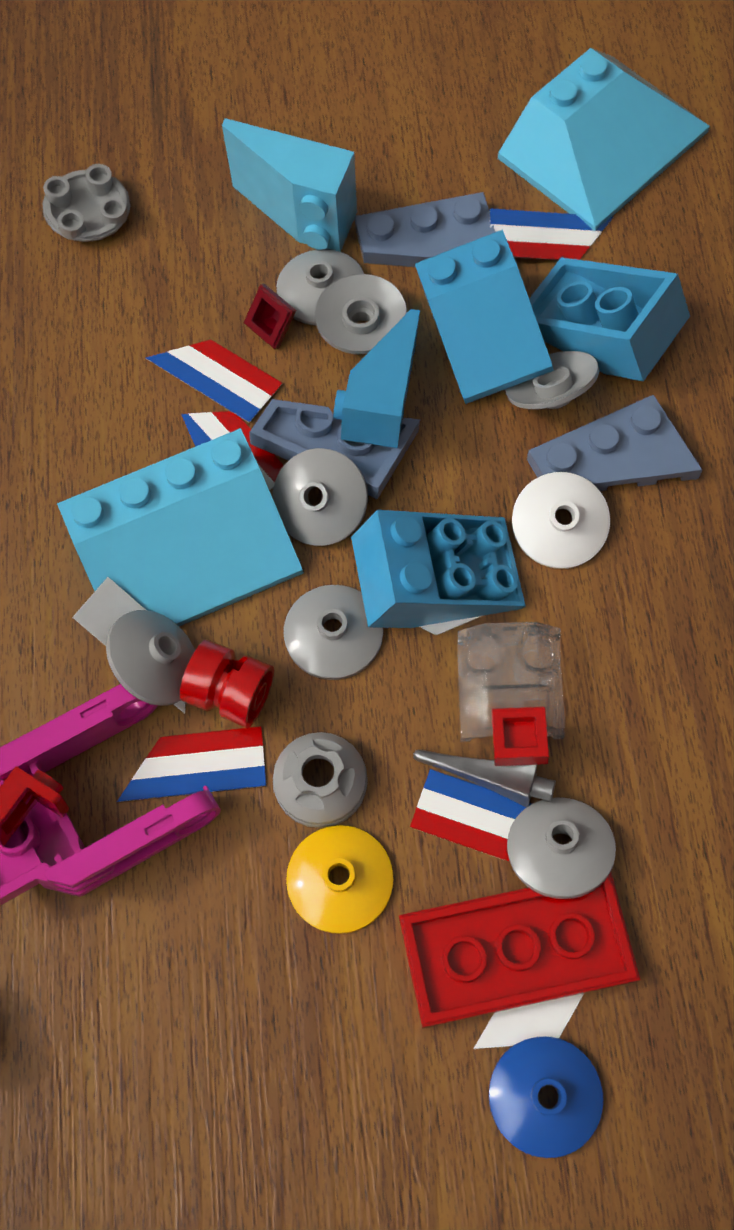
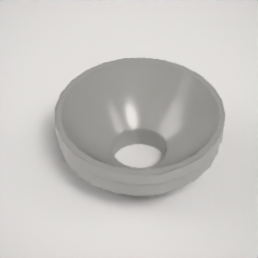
M317 732L301 736L286 746L275 764L273 790L278 804L286 815L304 826L326 828L340 824L357 811L366 795L368 780L364 761L352 744L337 735ZM313 759H325L334 767L332 780L322 787H313L307 784L302 775L305 765Z

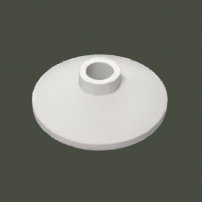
M553 472L534 479L519 494L513 508L512 527L517 543L532 560L546 567L567 569L586 563L600 551L609 534L610 513L604 496L590 481L573 473ZM558 509L568 510L572 515V522L568 525L560 524L555 518V512Z

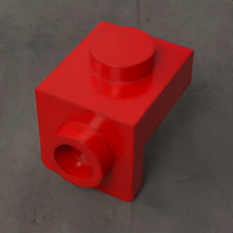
M16 766L0 786V845L5 846L37 802L63 818L70 809L60 795L64 789L63 786L40 770H36L31 776Z

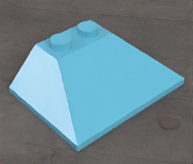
M590 48L531 97L498 152V159L566 212L579 216L595 231L708 133L710 126L613 56Z

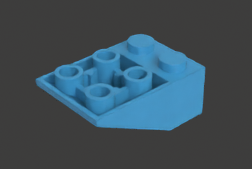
M376 510L351 536L368 627L415 628L513 611L526 606L505 517Z

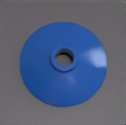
M546 1036L523 1040L509 1048L502 1055L491 1075L488 1095L492 1117L502 1135L517 1149L541 1158L562 1157L582 1147L597 1129L603 1110V1090L599 1075L588 1057L567 1041ZM544 1085H552L559 1095L557 1104L550 1109L541 1106L538 1100V1092Z

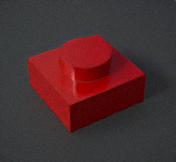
M545 707L492 709L494 766L548 764L549 750Z

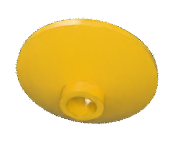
M330 826L312 833L296 848L287 869V890L293 907L308 924L324 932L346 934L367 927L382 914L392 894L393 869L387 852L372 835L351 826ZM337 866L345 867L350 873L349 879L341 885L333 884L329 880L330 871Z

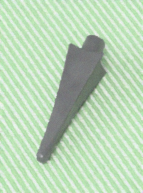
M421 749L415 750L413 753L414 759L418 762L465 778L526 808L529 806L531 796L550 802L553 797L556 781L537 776V765L494 766V760L446 755Z

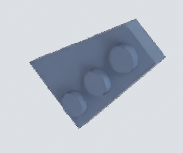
M484 192L354 216L355 230L363 262L369 264L415 267V263L495 232L493 225L490 228V212Z
M654 395L530 449L527 455V461L537 478L553 472L573 473L590 481L599 491H606L608 486L637 483L638 486L654 485L657 480L681 477V481L699 479L702 468Z
M276 399L271 400L249 432L251 445L288 461L303 451L316 448L330 449L342 453L358 466L366 481L368 496L375 499L379 498L419 431L420 420L403 418L398 448L341 440L342 420L334 419V414L329 407Z

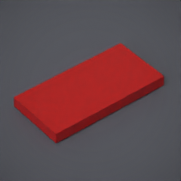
M611 872L604 883L597 889L577 898L556 899L541 895L530 888H524L399 915L422 1028L641 980Z

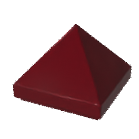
M260 284L243 323L272 348L279 349L297 310L267 285Z

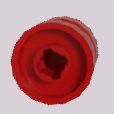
M204 640L199 644L186 667L180 686V699L207 712L218 707L221 718L249 728L258 718L267 700L274 679V666L248 655L237 660L233 649L211 640Z

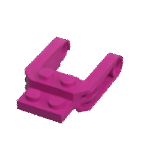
M121 684L0 747V786L16 766L31 776L36 770L45 773L145 719L158 705L146 703L130 694ZM204 786L203 791L194 793L168 808H165L163 804L85 848L67 813L62 818L37 802L5 846L0 845V905L38 884L47 889L81 897L203 828L220 814L221 809L209 788Z

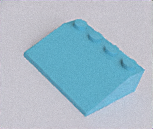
M241 428L57 503L94 591L109 577L143 608L166 616L178 626H182L303 574L302 566L261 469Z

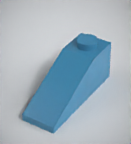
M410 309L350 371L346 391L337 390L333 418L342 420L341 440L398 448L417 340L420 310Z

